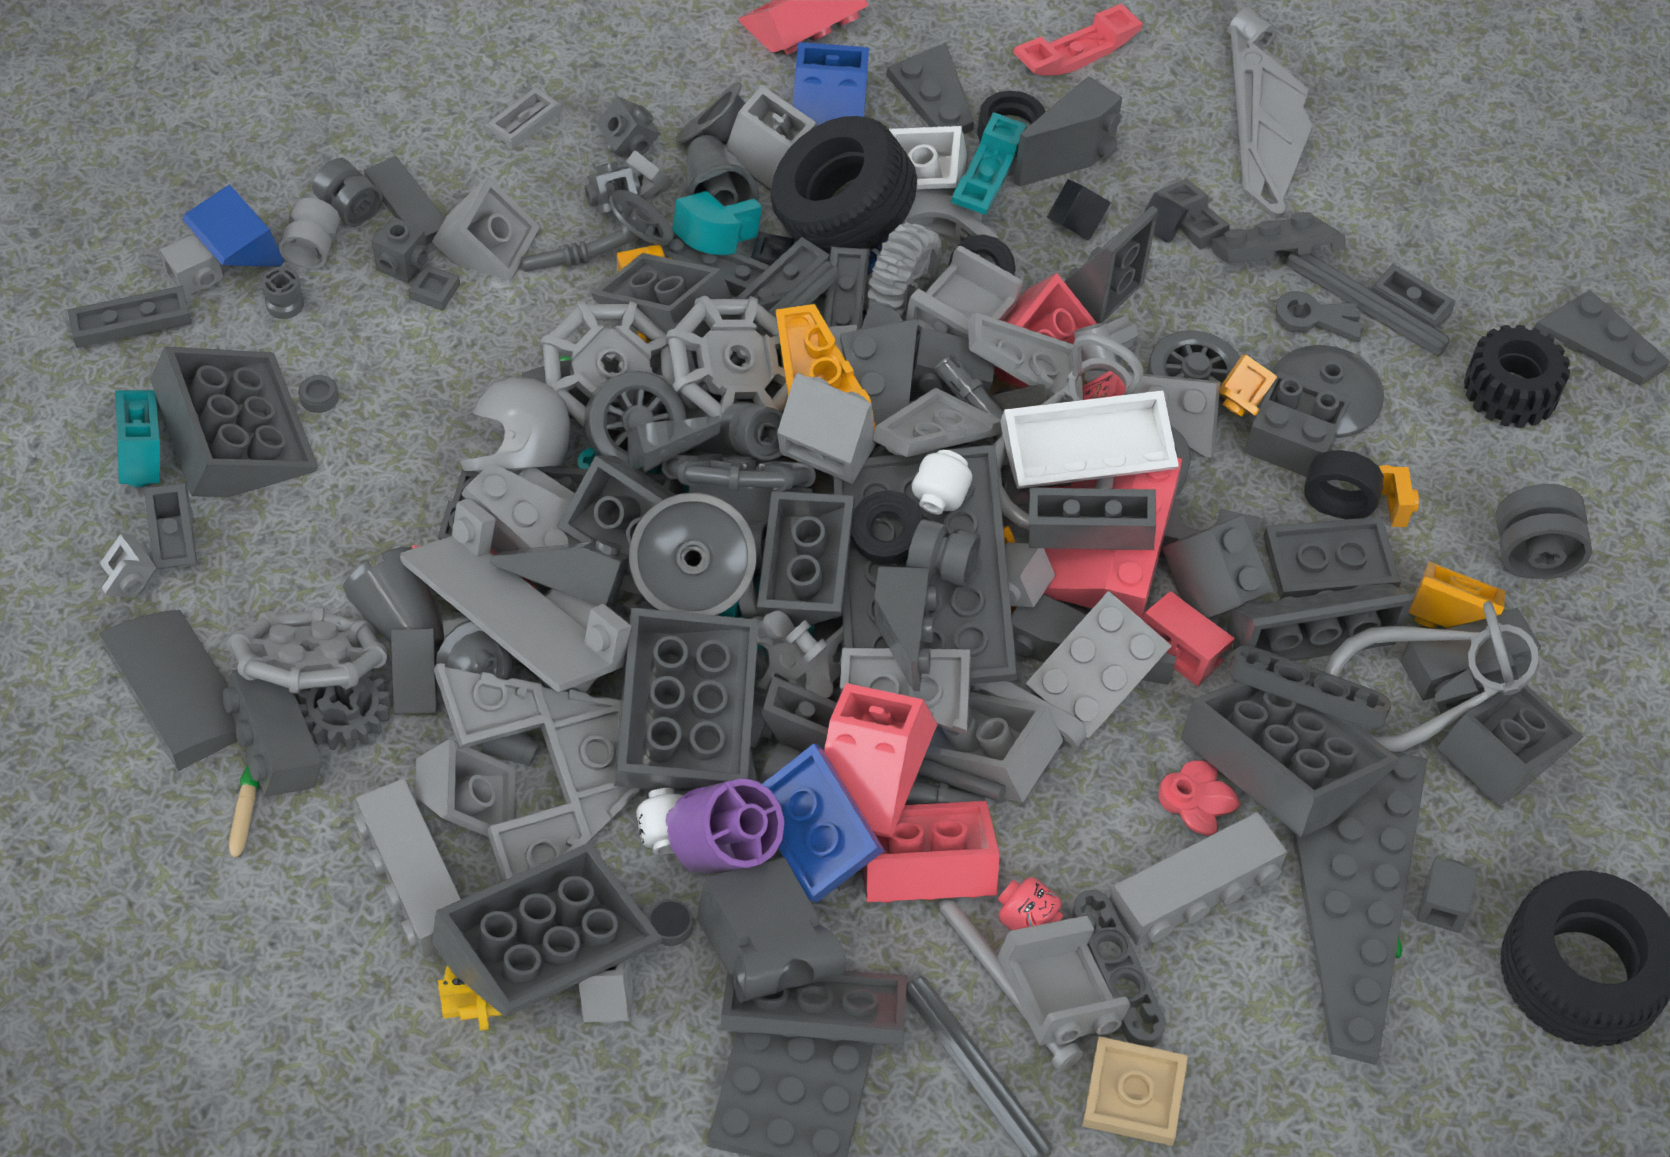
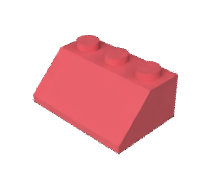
M772 0L738 19L770 52L784 50L787 55L798 50V42H803L804 39L812 36L813 40H816L831 33V25L839 22L842 26L858 19V11L869 5L867 0Z
M1058 273L1028 288L1019 298L1015 309L1004 320L1005 322L1070 344H1074L1075 337L1073 332L1075 330L1097 324ZM995 365L994 373L1000 381L1021 388L1029 386Z
M987 801L904 805L892 837L875 834L885 851L862 868L867 902L889 903L901 900H935L938 898L955 897L977 898L980 896L997 895L999 850Z

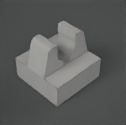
M636 150L626 160L630 165L629 167H631L632 173H636L639 182L643 181L639 196L645 200L650 199L660 190L666 192L674 182Z

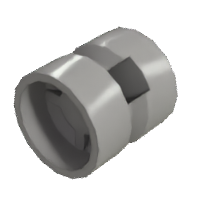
M303 198L298 200L293 206L289 217V224L285 228L279 242L281 256L288 263L296 267L306 269L322 267L326 263L332 240L336 236L340 225V216L337 210L319 199Z

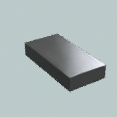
M435 627L392 628L394 713L437 712V682L433 670L436 666Z

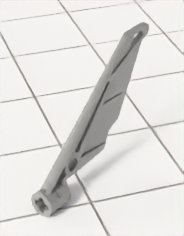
M1245 7L1236 14L1230 26L1227 27V32L1231 35L1243 193L1271 216L1282 218L1286 211L1284 198L1313 128V124L1304 110L1309 89L1263 51L1274 39L1276 27L1268 20L1262 18L1252 8ZM1264 184L1273 198L1274 204H1270L1261 197Z

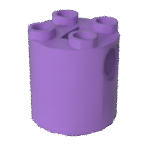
M744 778L690 790L677 800L675 806L668 811L665 820L672 850L684 867L694 873L713 874L760 865L775 854L782 841L784 830L781 805L772 791L758 781Z

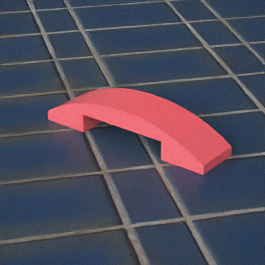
M1121 3L1095 14L1093 25L1050 43L1041 36L1014 47L1013 53L1034 74L1042 76L1066 74L1114 52L1134 37L1142 29L1143 23Z

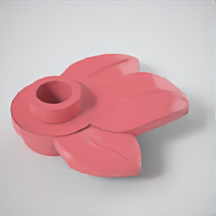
M1195 760L1187 762L1179 773L1166 775L1159 785L1158 797L1161 805L1170 813L1180 814L1188 828L1202 835L1211 836L1217 833L1215 817L1231 814L1240 807V801L1234 790L1224 782L1216 781L1218 769L1208 761Z

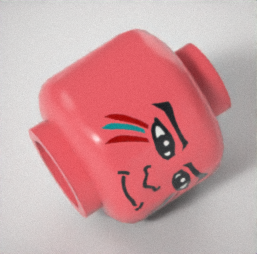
M1028 877L1021 884L1013 879L997 899L1003 904L998 915L999 921L1011 931L1057 922L1064 916L1059 911L1062 906L1061 898L1035 877Z

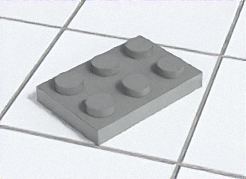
M1108 591L1025 685L1042 700L1078 719L1086 729L1087 735L1085 738L1088 740L1172 645Z

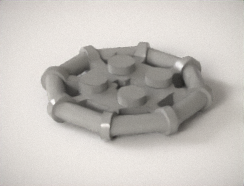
M707 296L697 298L695 306L674 329L667 332L665 338L666 343L670 346L675 377L673 388L676 393H683L710 417L720 416V419L725 410L733 405L734 399H753L755 404L775 408L782 412L785 409L788 393L784 368L779 367L776 349H781L777 319L758 304L757 298L749 296L748 299H709ZM721 315H741V320H722ZM753 320L773 337L771 338L767 334L764 337L756 331L757 326L753 323ZM702 321H705L711 329L703 338L692 333ZM686 349L696 352L699 369L690 372ZM732 352H737L738 357L745 359L746 363H743L741 367L733 364L730 360ZM773 380L781 384L782 387L771 399L765 388ZM705 381L706 387L711 393L722 395L720 403L697 384Z
M584 301L574 304V310L548 336H543L541 339L540 347L543 349L546 384L551 386L565 400L568 413L584 426L586 407L568 392L574 387H577L590 398L603 382L614 376L632 371L654 374L652 367L650 368V358L656 354H660L662 375H655L663 378L673 386L675 377L670 346L665 341L667 334L639 310L635 302L630 301L629 304H586ZM596 320H622L620 326H615L614 329H603L604 326H598ZM633 324L636 328H638L643 334H645L651 340V342L646 344L641 338H639L633 331L630 330L631 325ZM580 325L584 327L587 333L576 344L567 341ZM559 355L571 357V375L562 379ZM605 358L610 362L614 358L620 362L617 367L620 372L609 373L605 371V365L601 360ZM634 390L626 391L625 393L630 403L633 404ZM617 397L611 403L613 407L620 405ZM661 400L651 410L653 416H656L665 407ZM607 414L606 424L616 423L617 417Z
M315 607L314 611L275 614L272 611L261 613L256 622L244 630L234 631L227 641V648L235 655L238 662V673L247 680L260 679L287 687L290 693L298 694L302 689L338 685L345 689L354 687L358 684L359 678L371 669L383 666L388 656L386 647L378 642L374 634L375 628L372 623L365 619L355 621L327 613L323 607Z

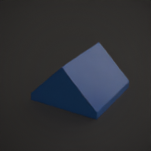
M230 184L185 213L182 219L221 265L279 267L284 262L270 229Z

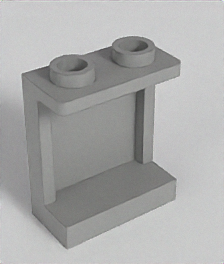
M958 246L954 250L950 266L926 292L918 288L910 296L905 321L918 319L917 330L919 332L921 328H927L969 339L968 321L974 312L1004 321L1017 306L1022 280L968 249Z
M1087 915L1009 931L997 956L1039 1046L1053 1042L1067 1044L1080 1036L1094 1033L1098 1035L1110 1034L1121 1026L1122 1020L1130 1007L1127 997L1113 998L1087 946L1094 932V928Z

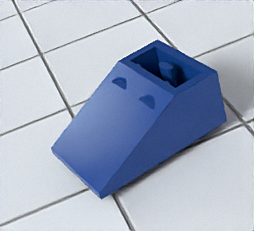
M798 42L793 107L811 118L817 125L843 116L864 117L869 47Z

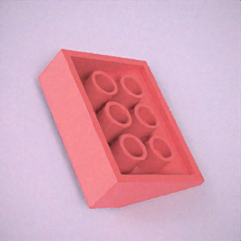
M1177 458L1179 465L1177 469L1114 477L1112 489H1156L1154 550L1044 548L1054 570L1055 577L1043 594L1055 600L1093 609L1102 597L1110 591L1142 619L1179 483L1182 459ZM1098 479L1072 482L1071 486L1052 488L1095 489Z

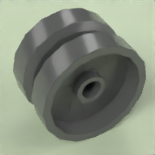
M1560 484L1533 485L1510 493L1499 503L1496 510V520L1501 538V557L1504 568L1513 575L1532 579L1560 578L1578 571L1589 561L1593 551L1587 526L1586 508L1583 496L1575 489Z

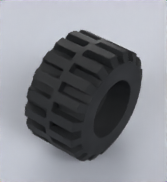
M1504 325L1500 327L1499 331L1492 329L1487 332L1486 337L1482 336L1475 347L1464 380L1468 401H1475L1473 408L1478 413L1485 411L1486 419L1493 421L1494 418L1501 420L1500 425L1507 427L1510 422L1515 423L1516 428H1525L1527 422L1534 426L1540 424L1541 419L1547 420L1552 412L1555 411L1570 376V370L1568 369L1570 365L1569 358L1563 356L1565 350L1561 345L1554 344L1555 339L1553 337L1540 334L1541 330L1536 328L1532 330L1526 329L1525 325H1516V328ZM1510 373L1518 374V375H1520V376H1522V377H1524V378H1519V377L1513 376V375L1510 374Z

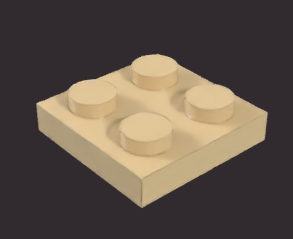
M1099 1036L1095 1049L1082 1127L1173 1146L1177 1131L1188 1055Z

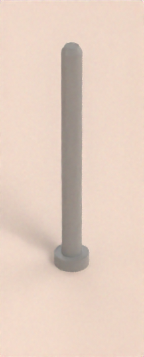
M944 899L939 904L942 915L1028 1022L997 954L958 905L951 899ZM1057 1042L1045 1044L1054 1055L1051 1063L1059 1073L1075 1065L1083 1056V1051L1076 1043L1069 1045L1068 1043L1058 1044Z

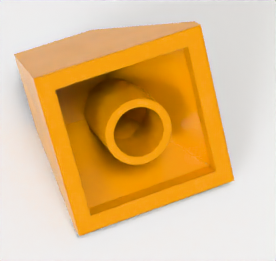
M1428 561L1408 613L1415 615L1414 620L1417 623L1429 628L1437 629L1438 625L1445 628L1486 619L1483 604L1487 601L1492 602L1496 616L1501 615L1504 609L1506 591Z

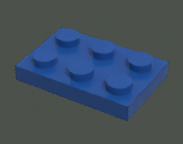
M812 744L762 783L763 786L772 791L782 809L784 830L778 849L787 860L810 901L817 903L885 851L822 747Z

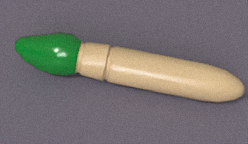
M249 765L240 777L241 789L229 837V852L233 858L239 857L245 848L256 790L259 787V781H254L251 776Z

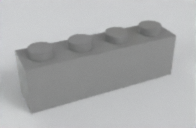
M403 778L355 797L359 814L353 816V821L360 839L363 841L369 838L374 849L368 851L377 876L385 873L390 883L384 886V890L392 910L396 911L401 908L406 920L400 922V926L409 947L417 945L424 959L439 953L432 943L436 911L461 899L407 782Z
M1256 812L1113 885L1110 900L1123 927L1137 946L1148 940H1151L1153 943L1159 942L1166 938L1176 925L1186 920L1189 924L1201 920L1209 913L1211 907L1221 902L1225 905L1234 903L1245 894L1246 889L1257 883L1260 886L1272 883L1282 873L1281 868L1287 855V850L1261 815Z

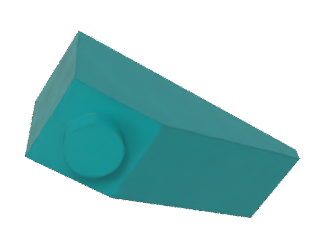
M115 390L119 484H128L132 487H145L153 483H160V440L155 391Z

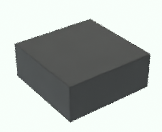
M425 264L408 289L409 299L443 311L459 288L460 278L458 275Z

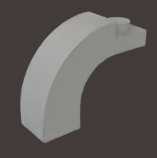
M917 189L910 213L903 222V224L909 222L926 226L931 231L938 233V236L952 240L956 244L975 235L985 234L998 238L990 226L982 223L981 213L951 203L954 192L943 189ZM977 254L989 262L994 261L988 254Z

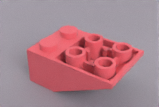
M846 683L830 719L824 752L874 834L891 838L937 723L923 699Z

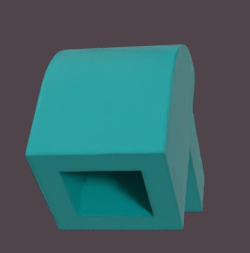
M705 191L676 199L672 229L687 245L698 251L713 255L735 254L738 242L758 236L763 206L755 199L723 206L709 192Z

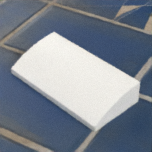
M1163 390L1005 409L1000 420L1007 456L1017 489L1173 470L1179 467Z

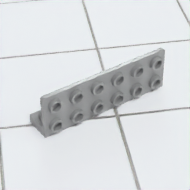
M471 498L457 502L452 536L401 553L400 560L404 566L555 691H564L623 667L631 625L606 605L601 604L590 608L587 629H585L519 575L491 565L490 561L493 554L490 553L496 518Z

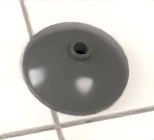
M1329 345L1301 347L1283 356L1272 371L1275 375L1279 371L1351 398L1336 438L1348 437L1364 431L1375 422L1381 412L1384 390L1379 376L1364 359L1348 350Z
M683 493L664 499L653 506L642 517L631 539L629 563L631 574L638 590L656 609L716 616L737 603L748 589L755 572L756 546L747 522L730 504L707 494ZM692 551L698 552L702 557L700 564L694 567L689 566L685 562L686 555Z

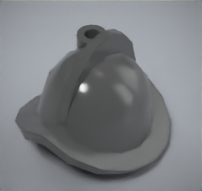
M467 620L458 624L445 637L437 653L436 664L442 663L447 668L477 674L482 672L491 673L496 678L508 680L512 674L513 659L506 649L471 620Z

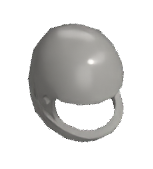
M512 376L494 381L478 399L473 414L502 422L505 429L504 440L499 450L493 455L459 460L463 470H484L490 463L504 469L563 465L568 451L570 420L565 400L551 386L534 378Z

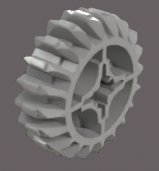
M905 222L903 225L900 224L896 227L895 232L892 231L889 234L888 241L883 243L882 251L877 256L876 265L872 268L873 275L869 281L871 288L868 292L869 307L871 302L884 305L896 312L903 321L905 320L910 296L918 288L926 292L937 279L936 275L941 266L939 260L942 256V244L938 233L931 231L926 226Z

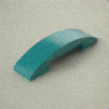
M993 112L983 132L980 145L965 176L962 175L952 196L951 203L984 215L989 212L1018 150L1020 134L1026 129L1027 124Z

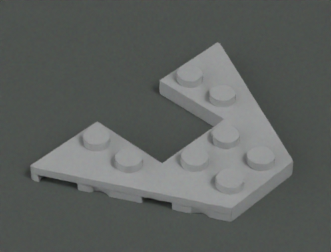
M442 663L436 664L433 669L460 749L541 727L566 801L565 805L495 824L487 829L503 881L586 844L642 789L614 786L621 700L607 697L593 698L587 693L573 690L557 692L554 689L542 687V684L515 678L506 680L496 678L491 673L482 672L477 674L447 668Z

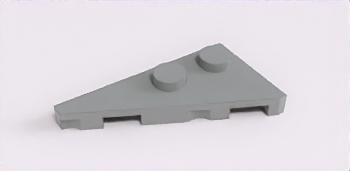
M1090 369L1085 371L1084 380L1091 382L1109 370ZM1128 372L1133 381L1134 373ZM1143 374L1142 381L1133 394L1163 390L1170 425L1183 435L1190 448L1204 457H1213L1215 455L1220 381Z

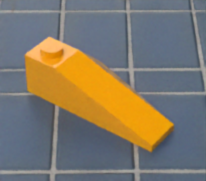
M815 304L776 309L788 396L793 379L797 373H800L810 378L819 377L828 382L831 387L843 392L860 394L871 403L869 395L860 386L854 375L853 368L840 352L833 334ZM873 416V426H874V430H875V422H874V416Z

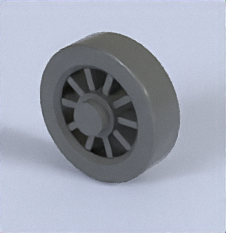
M1179 331L1164 337L1154 346L1146 373L1220 381L1221 386L1240 359V356L1229 343L1218 336L1203 331ZM1220 395L1218 417L1229 411L1222 405L1225 398Z
M632 371L606 380L593 392L585 409L584 429L588 443L597 456H617L628 463V446L627 451L619 447L621 442L628 438V432L636 426L663 419H669V421L673 422L686 420L687 416L683 401L671 384L655 374ZM634 390L633 404L630 403L625 393L626 391ZM644 390L653 393L654 397L645 406H642ZM616 397L623 409L622 411L611 406ZM661 400L668 413L653 416L651 410ZM607 413L617 417L616 423L606 424ZM617 428L619 434L612 440L608 429Z

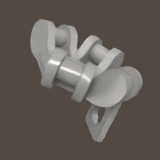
M782 611L770 612L765 617L757 616L750 618L759 620L757 644L766 648L768 670L757 686L767 690L772 676L779 678L780 675L787 679L788 683L828 699L833 692L832 682L841 675L842 655L838 663L833 662V656L836 654L840 642L842 648H845L843 626L826 641L821 639L817 642L807 631L811 625L806 620L794 628L789 617Z

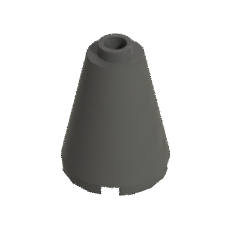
M704 135L691 142L687 152L686 196L707 191L723 206L755 199L758 202L759 190L755 178L718 138Z
M399 547L383 552L380 555L384 561L373 567L367 561L349 575L343 584L347 599L390 643L392 628L435 627V653L437 659V653L444 641V635L429 587L404 566L400 560L401 553L413 549L412 547Z

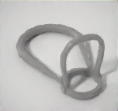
M1094 333L1080 335L1075 339L1072 348L1073 368L1066 379L1068 384L1041 405L1058 403L1064 397L1069 399L1070 402L1080 401L1081 399L1076 393L1075 383L1083 372L1096 368H1103L1115 373L1125 385V393L1123 395L1133 394L1142 381V364L1132 351L1112 339ZM1082 345H1098L1122 357L1134 372L1133 381L1128 371L1116 361L1106 358H1090L1082 362ZM1002 435L993 444L996 446L1002 514L1018 527L1029 530V513H1026L1013 503L1002 486L1001 467L1007 454ZM1114 477L1098 479L1095 489H1112Z
M1487 601L1483 604V609L1488 626L1481 632L1407 626L1371 627L1347 638L1329 657L1324 672L1340 677L1343 666L1356 652L1375 643L1471 640L1472 644L1468 652L1469 668L1475 680L1484 687L1485 691L1400 735L1378 737L1367 733L1389 751L1402 752L1427 741L1497 693H1503L1504 695L1518 693L1521 688L1527 686L1535 677L1539 667V651L1533 638L1523 629L1509 624L1502 625L1498 623L1492 602ZM1502 634L1519 637L1528 645L1531 651L1532 661L1529 669L1520 679L1514 680ZM1488 638L1492 639L1504 683L1501 684L1486 679L1480 674L1476 665L1478 650Z

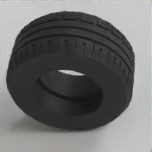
M860 116L835 118L812 128L787 150L773 176L771 189L772 208L779 221L796 242L803 237L830 256L831 247L859 248L871 251L888 240L889 234L892 231L895 232L896 227L900 224L902 225L909 215L917 190L916 169L898 140L881 122ZM855 179L847 189L832 197L844 184Z
M1591 870L1569 871V873L1564 872L1558 876H1552L1542 881L1540 885L1538 884L1528 893L1506 930L1501 947L1502 956L1500 964L1502 965L1501 971L1504 975L1503 978L1507 989L1513 995L1512 998L1518 1004L1519 1009L1525 1012V1015L1534 1024L1542 1027L1544 1031L1551 1033L1557 1038L1560 1037L1567 1042L1590 1047L1592 1045L1595 1047H1602L1603 1045L1613 1046L1624 1041H1630L1649 1029L1670 1000V917L1652 896L1625 879ZM1567 932H1580L1604 941L1621 958L1626 969L1627 981L1606 984L1582 977L1562 959L1557 950L1554 936Z

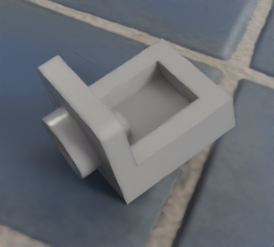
M120 533L101 561V566L109 576L102 586V590L107 596L136 597L155 571L156 566L134 535Z

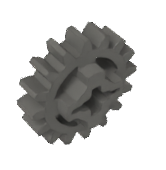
M373 669L359 678L358 684L354 687L345 689L338 685L308 688V691H300L298 694L299 707L308 729L313 735L314 743L319 745L325 739H328L330 750H335L339 742H345L347 749L352 750L353 741L357 739L365 745L369 744L368 733L373 732L380 735L383 732L381 721H389L390 719L388 707L391 706L389 692H386L385 683L382 678L375 680Z

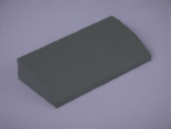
M180 610L145 615L99 633L105 651L178 771L238 741L234 717L232 713L226 712L223 704V690L228 688Z

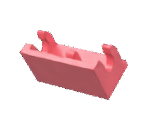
M1171 591L1145 611L1142 617L1146 624L1172 645L1166 653L1177 657L1174 669L1196 686H1199L1224 661L1220 656L1232 646L1235 639Z

